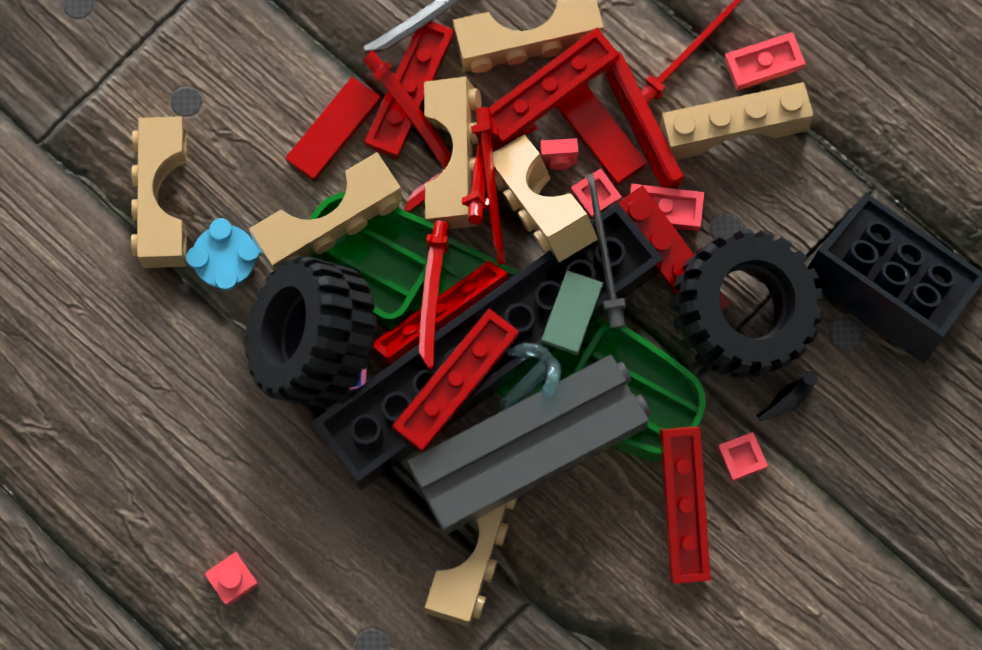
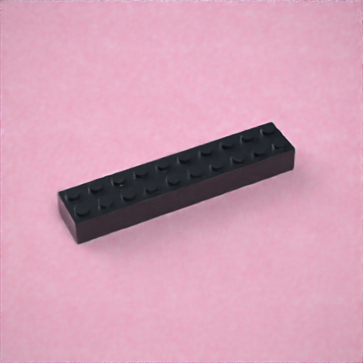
M616 202L603 211L601 216L616 298L620 299L627 297L660 273L663 258L619 203ZM594 218V219H592L590 222H591L592 227H593V229H594V231H595V234H596V236H597V238H598L597 230H596V224H595V218ZM598 240L561 262H558L549 250L435 332L434 368L432 370H429L419 354V345H417L312 421L316 433L360 491L417 450L415 446L393 430V424L488 309H491L517 329L519 336L441 432L556 349L542 344L541 340L567 271L603 283L589 324L605 313L603 301H607L609 298Z

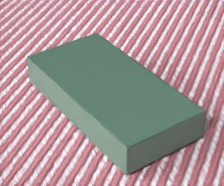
M567 271L541 343L578 355L603 283Z

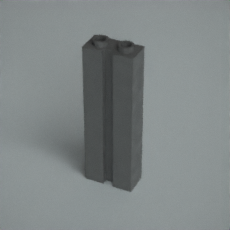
M611 354L408 460L409 471L444 536L646 430L649 422L647 416L651 415V412L644 398L641 395L635 396L632 394L627 384L632 382L626 366L622 362L617 364Z

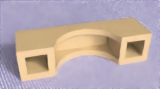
M557 0L555 11L550 19L543 25L526 31L511 30L500 25L489 12L453 20L454 37L464 73L469 71L483 73L492 69L493 66L505 63L508 65H518L527 61L528 58L540 55L543 57H554L562 53L563 50L570 48L596 27L602 34L604 30L596 0Z
M467 77L424 82V116L435 129L449 133L453 142L452 156L448 166L437 178L425 184V219L433 223L435 221H445L449 224L448 229L479 226L478 224L468 222V206L462 204V197L471 194L479 138L476 134H472L471 126L477 125L476 109L481 108L482 105L479 89H475Z
M802 82L662 113L659 128L675 160L702 155L713 146L740 136L763 134L775 139L807 132L814 115L805 84Z
M182 116L138 118V131L132 132L133 152H138V165H132L133 187H138V199H132L131 203L132 220L137 221V234H132L131 236L132 256H137L142 268L187 267V231L182 220L168 215L158 204L159 189L165 177L177 167L187 163V128Z
M525 134L493 152L497 190L505 189L503 195L513 211L520 209V212H518L520 220L528 232L533 229L536 231L533 233L534 238L544 253L550 250L558 262H561L598 240L587 213L571 193L556 197L539 195L542 188L551 178L540 153Z
M378 152L345 171L347 179L345 196L340 205L330 214L318 219L305 220L295 218L283 210H279L249 228L255 245L272 271H277L276 267L294 257H309L315 252L316 254H322L335 245V240L347 233L349 235L358 233L366 227L368 220L378 214L385 216L399 206V202L402 200L401 187Z
M517 498L475 519L479 530V539L474 552L461 565L448 570L436 571L425 605L426 614L470 627L473 618L480 619L486 597L481 596L480 593L484 581L491 583L497 565V560L491 559L495 545L503 546L509 524L503 523V519L507 509L514 510Z

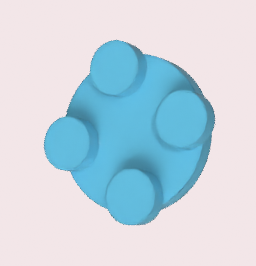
M218 218L210 224L207 231L201 234L194 247L188 250L186 260L188 265L195 269L199 278L206 284L229 291L250 277L261 252L245 231L231 226L226 219Z

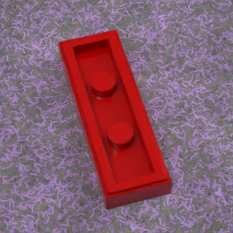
M351 77L285 157L286 162L310 180L316 182L381 102V97L357 79Z
M584 85L556 106L557 110L616 186H619L647 166L646 160L587 85Z

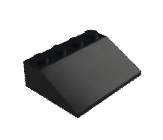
M868 193L862 196L822 244L807 267L808 270L815 268L819 277L813 280L816 289L822 288L824 295L923 364H925L982 285V272Z

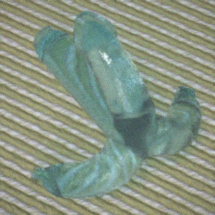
M530 343L519 344L507 351L508 356H534L540 361L502 398L500 402L502 410H506L521 402L544 378L545 385L542 387V396L549 398L554 394L563 368L559 357L553 356L546 347Z

